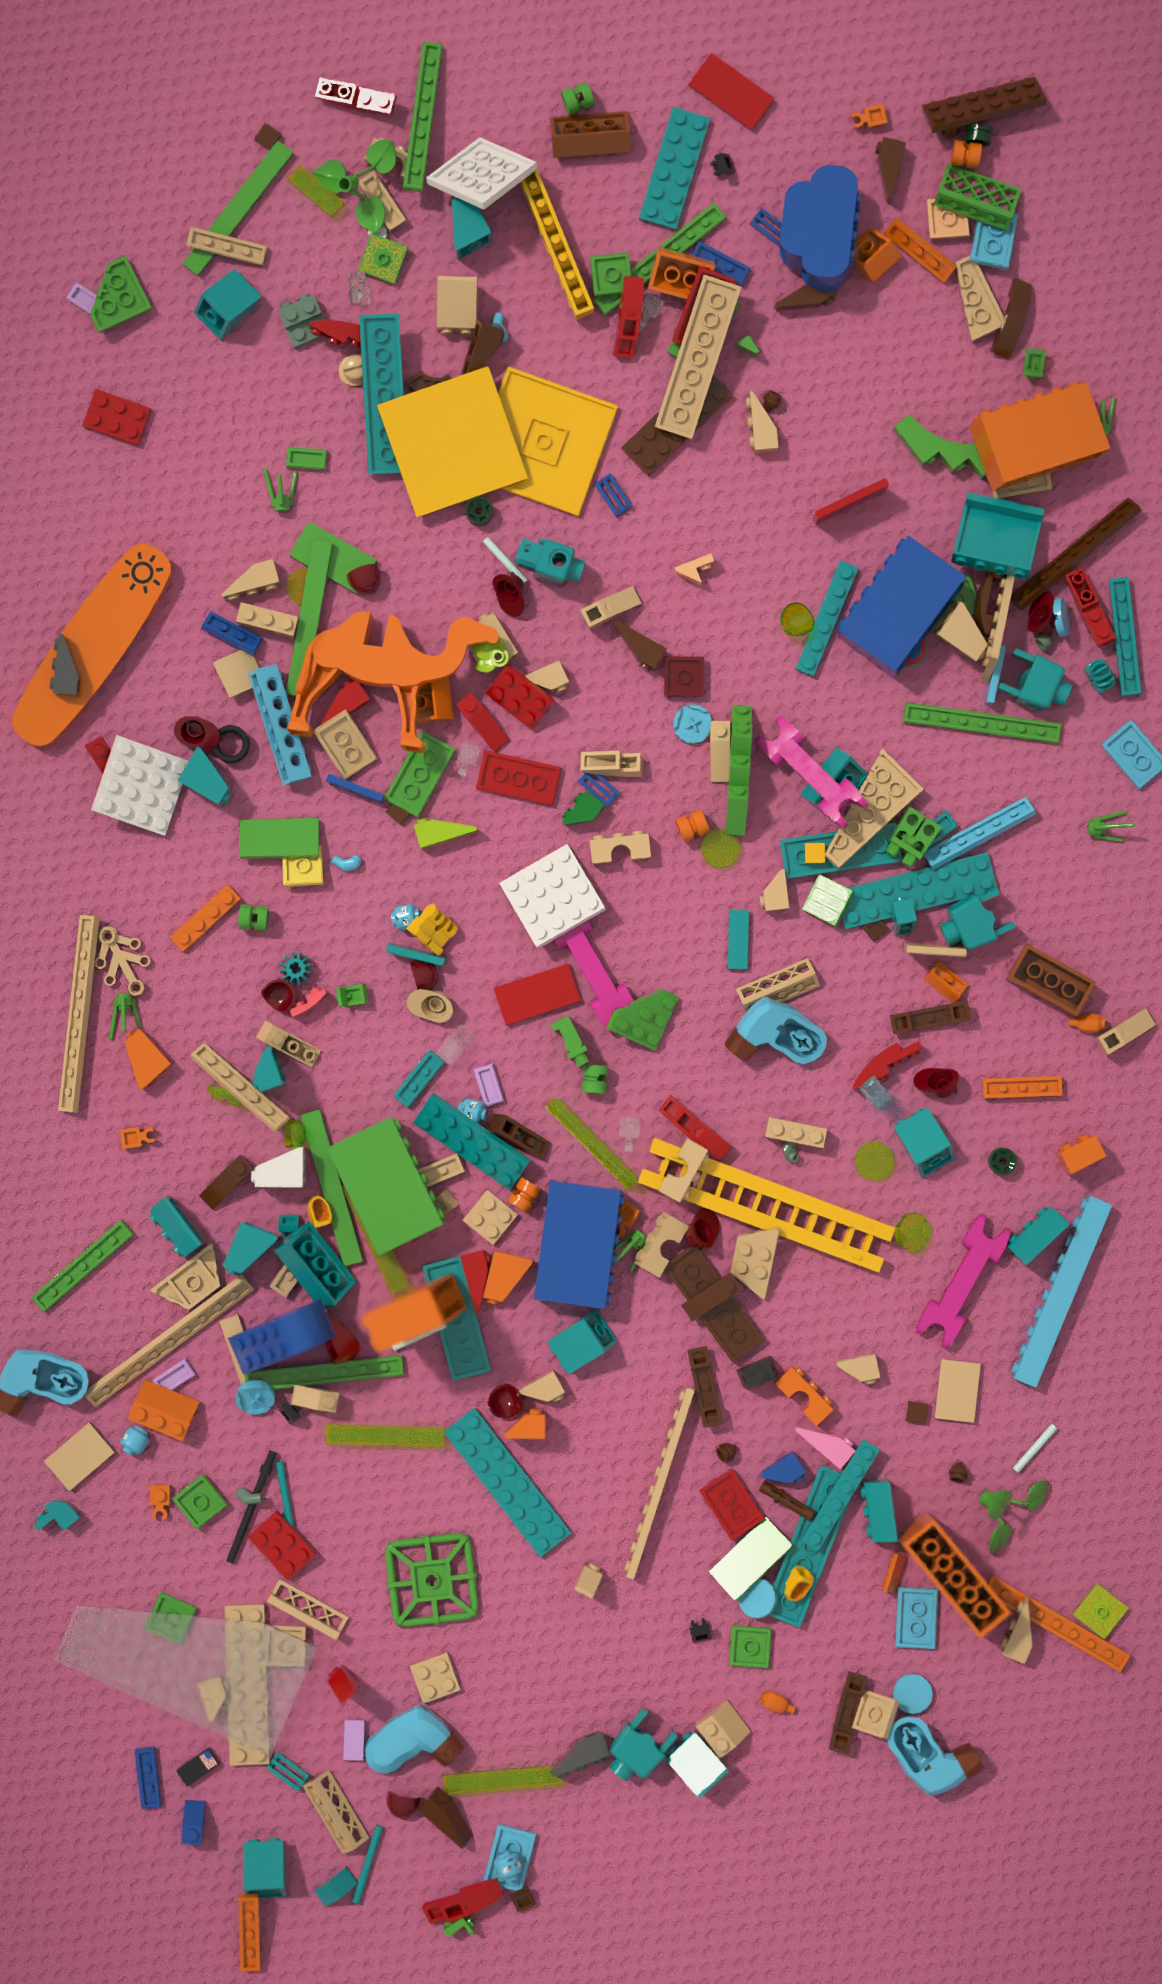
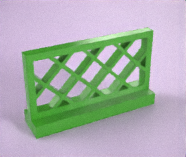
M948 163L933 205L1007 231L1013 218L1021 189ZM949 171L958 174L959 177L952 179ZM968 179L976 180L978 184L971 186ZM963 182L966 188L959 189L956 183ZM951 185L954 191L945 189L944 187ZM986 186H993L996 190L989 192ZM981 188L984 194L978 196L974 190ZM970 192L973 198L965 196L963 193ZM1005 192L1013 193L1015 197L1008 199ZM1000 195L1003 201L996 202L993 196ZM988 198L991 204L982 202L981 200ZM1007 205L1010 211L1002 209L1000 206Z

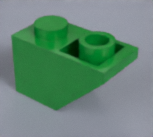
M587 791L583 794L580 792L573 801L576 803L572 809L568 808L562 815L564 819L562 824L567 826L593 822L605 804Z

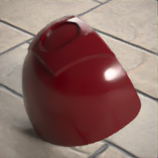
M367 564L350 571L347 574V581L351 588L359 594L375 592L381 582L379 565Z
M420 960L410 962L417 990H432L439 979L435 965Z
M273 980L261 990L264 1000L279 1012L287 1013L294 1004L296 993L292 985L286 980Z
M503 1384L492 1390L488 1399L489 1410L493 1415L500 1418H509L517 1415L524 1405L520 1392L511 1384Z
M388 1791L387 1806L393 1816L404 1819L409 1818L419 1808L421 1797H403Z

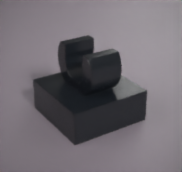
M719 153L714 156L715 160L710 163V166H718V171L713 173L715 176L731 175L736 172L730 154Z
M286 1402L278 1410L291 1425L300 1418L296 1412L302 1407L297 1405L291 1406Z
M701 1618V1626H696L694 1620L691 1621L692 1628L689 1629L693 1643L712 1639L709 1624H706L704 1618Z

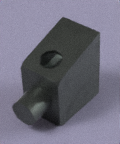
M771 1355L736 1369L743 1388H752L778 1375Z

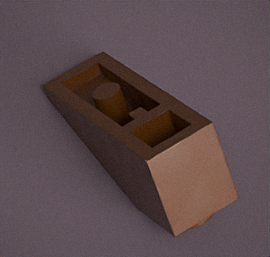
M883 137L882 143L878 142L875 154H879L877 159L886 203L890 204L906 142Z
M806 284L775 303L774 309L775 311L814 308L820 307L823 304L826 307L835 301L834 298L837 292L814 290Z
M477 319L461 375L480 369L498 349L500 342L504 339V329L500 324Z
M615 620L613 622L614 628L637 662L641 663L639 666L649 672L651 669L655 671L667 648Z
M494 1114L487 1128L488 1131L508 1145L540 1160H543L551 1143L505 1114Z
M239 1155L199 1196L213 1210L255 1168L243 1155Z
M728 1272L681 1306L691 1321H694L742 1288L731 1272Z
M437 1786L425 1798L417 1810L463 1849L472 1837V1833L453 1799Z

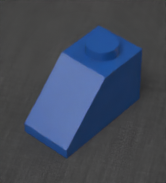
M790 1451L759 1474L764 1479L786 1483L794 1481L797 1483L805 1477L803 1474L806 1471L794 1453Z
M185 1800L181 1844H202L204 1837L205 1801Z

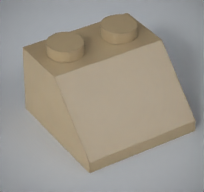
M727 1699L695 1723L697 1729L719 1758H722L734 1749L751 1732Z

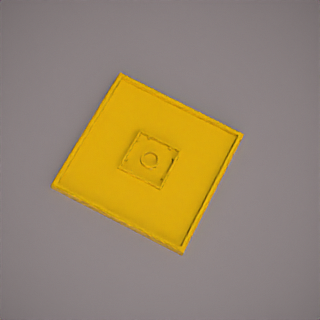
M488 366L377 405L417 518L528 479Z
M508 366L498 395L528 479L500 489L579 517L618 406Z

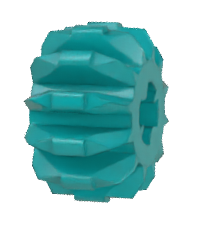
M1102 659L1094 660L1085 667L1088 681L1095 691L1099 693L1106 692L1115 685V677L1110 667Z
M291 952L292 959L285 955L284 959L287 961V964L280 962V966L285 967V969L279 971L280 974L287 973L283 980H288L291 977V985L294 984L295 979L297 984L301 985L300 978L302 977L307 982L308 978L305 976V973L312 975V971L307 970V968L313 966L312 963L305 964L309 957L306 956L301 960V952L298 953L297 958L295 953ZM295 963H299L298 967L301 968V971H297V974H293L294 970L291 969V966H295Z

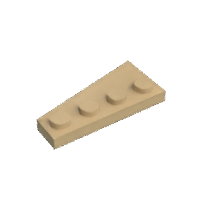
M967 256L955 262V265L957 266L956 272L970 339L973 342L1000 329L1004 316L979 265L969 262L970 256Z

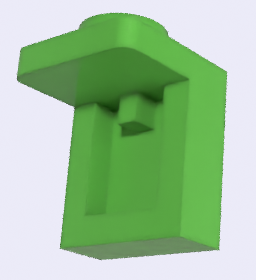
M1026 347L1023 374L1027 378L1038 379V377H1043L1046 349Z
M366 983L336 988V1000L339 1007L369 1003Z
M469 1915L449 1923L444 1922L443 1932L447 1937L463 1926L470 1935L474 1933L475 1923Z

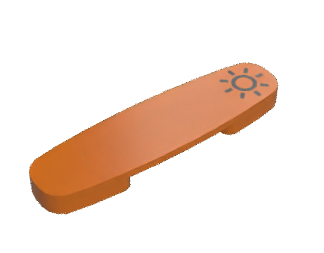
M149 544L133 546L99 582L61 634L67 639L81 677L79 697L55 695L53 689H50L51 677L54 678L55 670H52V661L57 655V650H54L53 644L22 695L12 716V725L15 732L28 743L38 748L49 747L73 725L86 710L88 702L120 662L144 623L151 618L173 576L171 562L160 550Z

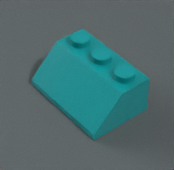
M838 748L833 750L821 766L838 784L847 778L858 791L868 776V773L850 755ZM807 784L800 795L822 812L817 805L823 798Z
M269 1046L265 1048L254 1071L255 1077L252 1078L255 1089L260 1090V1092H268L287 1085L274 1047Z
M165 1196L149 1210L151 1212L149 1217L156 1225L160 1224L163 1228L161 1233L167 1240H172L175 1244L173 1249L179 1256L183 1255L185 1258L205 1243L171 1196Z
M1043 1206L1036 1213L1038 1217L1033 1221L1028 1220L1021 1227L1023 1231L1018 1235L1015 1233L1009 1238V1244L1006 1247L1022 1264L1027 1265L1070 1225L1051 1206L1047 1208Z
M882 1478L863 1481L860 1491L861 1497L866 1500V1506H863L864 1518H868L869 1526H866L867 1538L871 1537L872 1542H897L889 1480Z

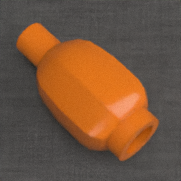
M1094 1013L1082 1014L1077 1019H1069V1027H1077L1081 1032L1099 1033L1101 1029H1105V1018H1101L1099 1014Z
M764 1690L759 1699L765 1708L777 1713L787 1711L793 1714L796 1708L788 1703L785 1696L772 1690L768 1692Z

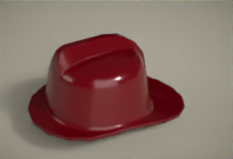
M513 571L508 574L496 575L492 584L501 609L509 616H520L525 608L522 595L525 587L524 582Z
M1044 592L1032 602L1027 623L1028 631L1038 632L1046 636L1051 635L1052 629L1055 627V620H1058L1056 619L1057 615L1053 613L1054 596L1052 593Z
M198 716L180 718L174 727V734L177 740L186 746L194 748L198 746L202 750H210L218 744L220 739L217 727L212 722Z
M926 1068L915 1075L913 1083L921 1091L931 1092L937 1098H947L952 1094H957L959 1074L954 1069Z
M702 1208L696 1213L685 1233L688 1247L708 1249L713 1246L719 1233L720 1224L712 1210Z

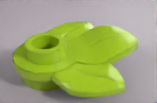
M500 637L496 644L480 643L473 646L475 655L480 659L475 669L480 672H491L496 667H503L509 662V653L504 649L503 640ZM498 654L502 655L500 660L496 659Z

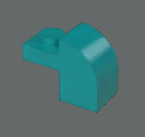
M59 1499L53 1500L44 1505L48 1513L43 1511L37 1516V1522L34 1526L39 1531L51 1520L55 1519L60 1527L65 1530L78 1520L81 1514L70 1502Z

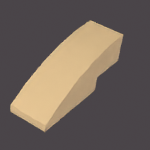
M620 751L581 752L580 771L604 776L643 777V757L641 753L621 754Z

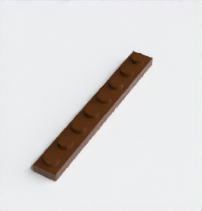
M1126 498L1011 595L1010 601L1021 611L1141 512L1140 506L1130 498Z

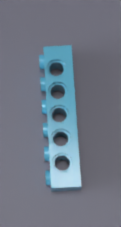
M277 664L253 670L248 675L282 784L285 786L305 781L312 777L311 767L307 763L305 748L301 744L299 736L291 735L287 730L288 723L291 720L292 708L287 699L288 693L282 683V674ZM268 684L271 685L272 691L268 688ZM274 703L277 704L278 709L274 707ZM279 721L283 723L284 728L280 726ZM285 740L289 742L290 747L286 745ZM291 759L295 761V766L292 764Z

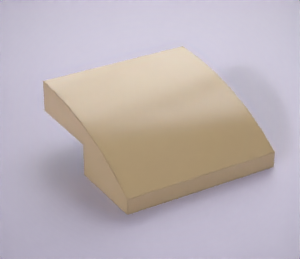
M240 650L213 662L230 699L253 689L248 674L259 668L254 656Z

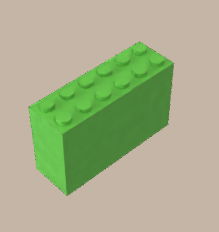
M389 1117L326 1148L378 1256L445 1224L443 1220L446 1219L442 1209H437L434 1203L437 1201L433 1190L429 1191L426 1186L429 1182L424 1172L420 1173L417 1168L420 1163L416 1155H411L409 1151L411 1145L407 1137H402L400 1133L403 1128L399 1120H394L393 1117Z

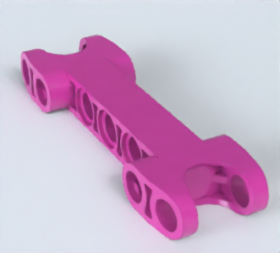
M779 716L775 721L780 727V735L772 741L758 736L755 739L756 743L777 767L785 760L823 798L817 805L818 808L832 822L845 829L848 824L843 818L844 809L851 804L866 809L869 804L847 778L838 784L800 747L806 740L805 737L791 723Z
M587 920L553 941L559 950L568 945L598 997L590 1002V1005L606 1028L612 1012L620 1007L623 1008L630 1005V1002L634 1000L624 983L616 988L585 936L593 931Z
M982 1213L971 1224L961 1242V1245L968 1248V1251L940 1302L932 1298L928 1301L915 1332L922 1335L929 1325L934 1323L940 1324L944 1330L940 1346L945 1349L958 1335L965 1322L966 1317L958 1312L987 1260L995 1264L997 1263L1006 1248L1011 1234V1229L1005 1227L996 1238H987L983 1232L987 1216Z

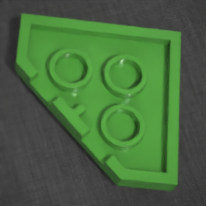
M126 256L107 264L90 313V318L98 333H102L152 310Z
M658 989L647 997L643 996L630 1002L631 1004L626 1007L614 1010L606 1029L656 1051L679 997L663 989Z

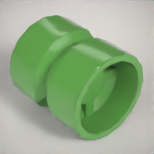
M587 82L576 85L574 90L570 87L561 91L562 100L569 116L580 112V108L586 110L595 106L593 95ZM578 94L581 95V98H582V101H581V102L578 101V98H577V95H578Z
M241 904L238 929L250 930L254 928L255 931L266 932L269 906L257 905L256 908H253L252 905ZM254 914H258L257 922H253Z
M583 1064L582 1075L585 1079L581 1084V1092L606 1094L607 1083L605 1079L608 1078L609 1067Z

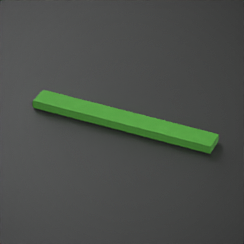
M423 42L403 190L423 191L442 44Z
M277 141L208 231L230 236L293 156V151ZM193 249L182 264L199 277L216 254Z
M714 202L659 247L685 253L726 220L727 217ZM657 249L631 269L633 277L644 278V285L650 281ZM621 294L597 296L593 302L606 317L620 305Z
M317 539L312 541L286 690L288 695L297 696L296 685L303 666L306 648L317 635L333 542Z
M907 702L905 703L903 723L1056 744L1059 743L1061 731L1060 723Z
M319 1109L302 1114V1122L324 1199L332 1213V1227L344 1266L362 1262L363 1258L339 1174L326 1149L330 1146L321 1111Z
M402 1355L350 1360L338 1365H334L332 1362L252 1371L245 1374V1382L261 1380L267 1382L273 1389L294 1387V1384L308 1386L404 1375Z

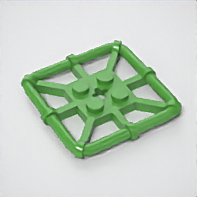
M466 1533L435 1536L426 1534L424 1537L400 1539L387 1543L385 1558L388 1582L386 1584L387 1588H389L394 1624L404 1627L434 1624L435 1626L444 1622L467 1620L478 1615L477 1572L474 1570L471 1541ZM459 1541L446 1558L432 1560L430 1544ZM425 1545L427 1560L413 1562L397 1548ZM462 1545H464L467 1573L451 1575L450 1561ZM393 1553L410 1566L411 1580L396 1581ZM429 1575H433L438 1580L434 1582L433 1586L430 1585V1582H426ZM468 1579L471 1607L453 1594L452 1581ZM412 1585L414 1599L400 1615L397 1587ZM451 1599L466 1612L438 1615L437 1600ZM417 1602H432L433 1616L405 1619Z

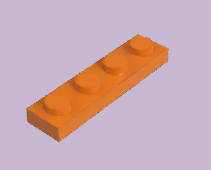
M897 217L884 233V235L943 283L948 280L957 267Z
M227 884L170 937L171 940L182 952H185L233 908L241 898Z
M1062 1076L982 1079L983 1098L1062 1096Z
M239 1894L240 1972L260 1971L258 1894Z

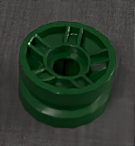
M969 124L968 127L966 125L965 132L967 135L964 137V141L968 145L971 142L981 143L982 147L991 145L992 139L990 135L993 133L991 126Z
M477 496L468 501L465 512L471 524L483 526L490 522L493 516V508L488 499ZM477 507L483 509L482 514H476Z
M1000 1147L990 1153L988 1165L992 1172L999 1175H1007L1015 1169L1017 1158L1012 1150ZM1000 1158L1006 1159L1005 1165L999 1164Z

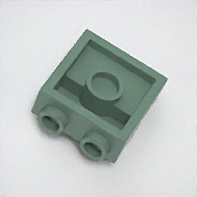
M304 294L298 298V302L293 304L291 301L285 302L280 306L281 309L278 310L294 349L324 337L323 335L318 337L310 332L311 329L308 328L311 321L324 320L314 295Z

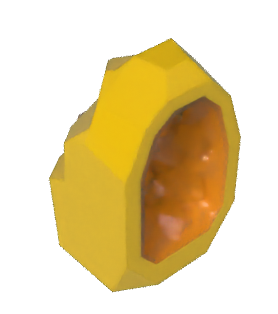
M319 1195L313 1196L308 1202L307 1208L310 1223L315 1229L332 1224V1213L326 1200Z
M798 1565L791 1570L784 1590L785 1597L788 1600H800L812 1587L814 1578L809 1570Z

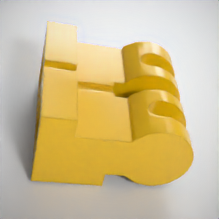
M430 904L423 910L420 917H416L406 929L426 948L439 956L443 952L442 947L448 939L456 934L458 926L445 916L437 906Z

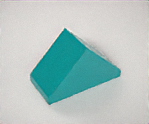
M344 1867L317 1887L314 1892L326 1907L340 1900L358 1882L349 1869Z

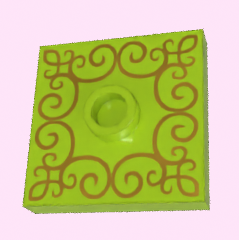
M1096 1583L1073 1612V1615L1105 1639L1129 1608Z

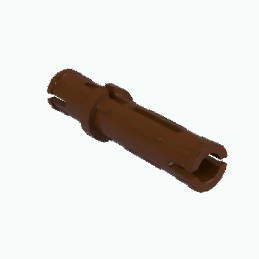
M766 1480L759 1489L760 1492L774 1499L773 1502H779L809 1522L816 1514V1510L811 1509L785 1493L784 1489H778Z

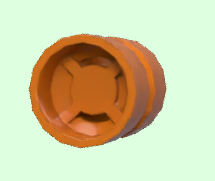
M954 140L951 165L962 167L966 164L967 168L978 169L982 144L971 142L967 145L966 141Z
M701 809L692 812L690 817L684 815L675 819L685 843L695 839V835L701 837L710 833L709 826Z
M521 1177L516 1185L517 1191H513L507 1201L529 1214L534 1206L533 1200L538 1199L543 1190Z

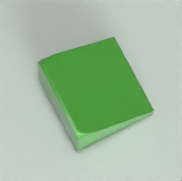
M749 335L736 343V348L754 357L758 356L759 349Z

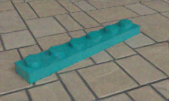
M840 560L795 670L812 677L814 676L858 567Z
M1129 577L1108 579L1113 631L1116 636L1115 649L1120 695L1141 694Z
M864 1439L861 1440L855 1453L850 1458L802 1537L801 1541L819 1551L880 1451L879 1448Z

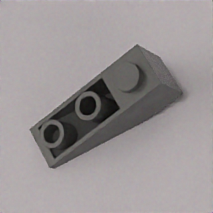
M59 634L54 642V650H57V655L52 661V670H55L54 678L51 677L50 689H53L55 695L79 697L81 677L66 637L63 634Z
M596 1731L579 1738L550 1770V1774L563 1778L569 1775V1771L574 1769L580 1771L587 1768V1764L591 1762L597 1764L605 1761V1757L609 1756L610 1753L603 1733Z

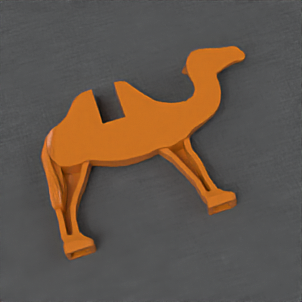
M367 611L357 612L341 625L316 635L306 648L303 666L296 685L297 696L290 716L291 720L287 727L289 733L295 736L312 737V728L307 724L310 708L320 694L341 673H344L365 685L394 688L398 696L402 717L400 746L404 751L425 753L426 749L424 742L417 738L416 733L418 717L417 697L420 687L426 683L444 679L454 674L461 666L468 646L480 643L496 644L499 641L495 628L483 625L467 617H460L449 628L445 650L439 655L430 656L419 652L411 646L398 617L389 614L383 646H372L368 644L374 619L371 612Z

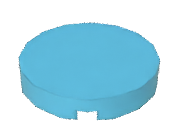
M1062 597L1054 600L1053 613L1057 615L1056 619H1058L1055 620L1058 635L1060 637H1067L1070 634V617L1067 603Z
M687 705L681 708L674 718L673 727L675 734L686 743H700L709 736L712 719L705 708L699 705Z
M261 1380L245 1382L236 1391V1404L240 1410L243 1409L247 1414L259 1415L265 1413L275 1403L273 1387Z
M759 1579L739 1599V1605L742 1611L749 1617L765 1618L772 1614L775 1604L777 1605V1591L770 1582Z
M915 1673L905 1674L900 1677L894 1685L892 1692L894 1700L900 1701L898 1708L910 1714L920 1713L925 1710L931 1703L933 1695L932 1688L927 1679Z

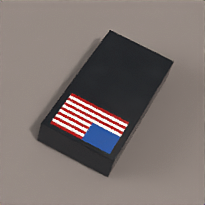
M208 1747L176 1769V1772L188 1787L217 1767L220 1762L210 1747Z

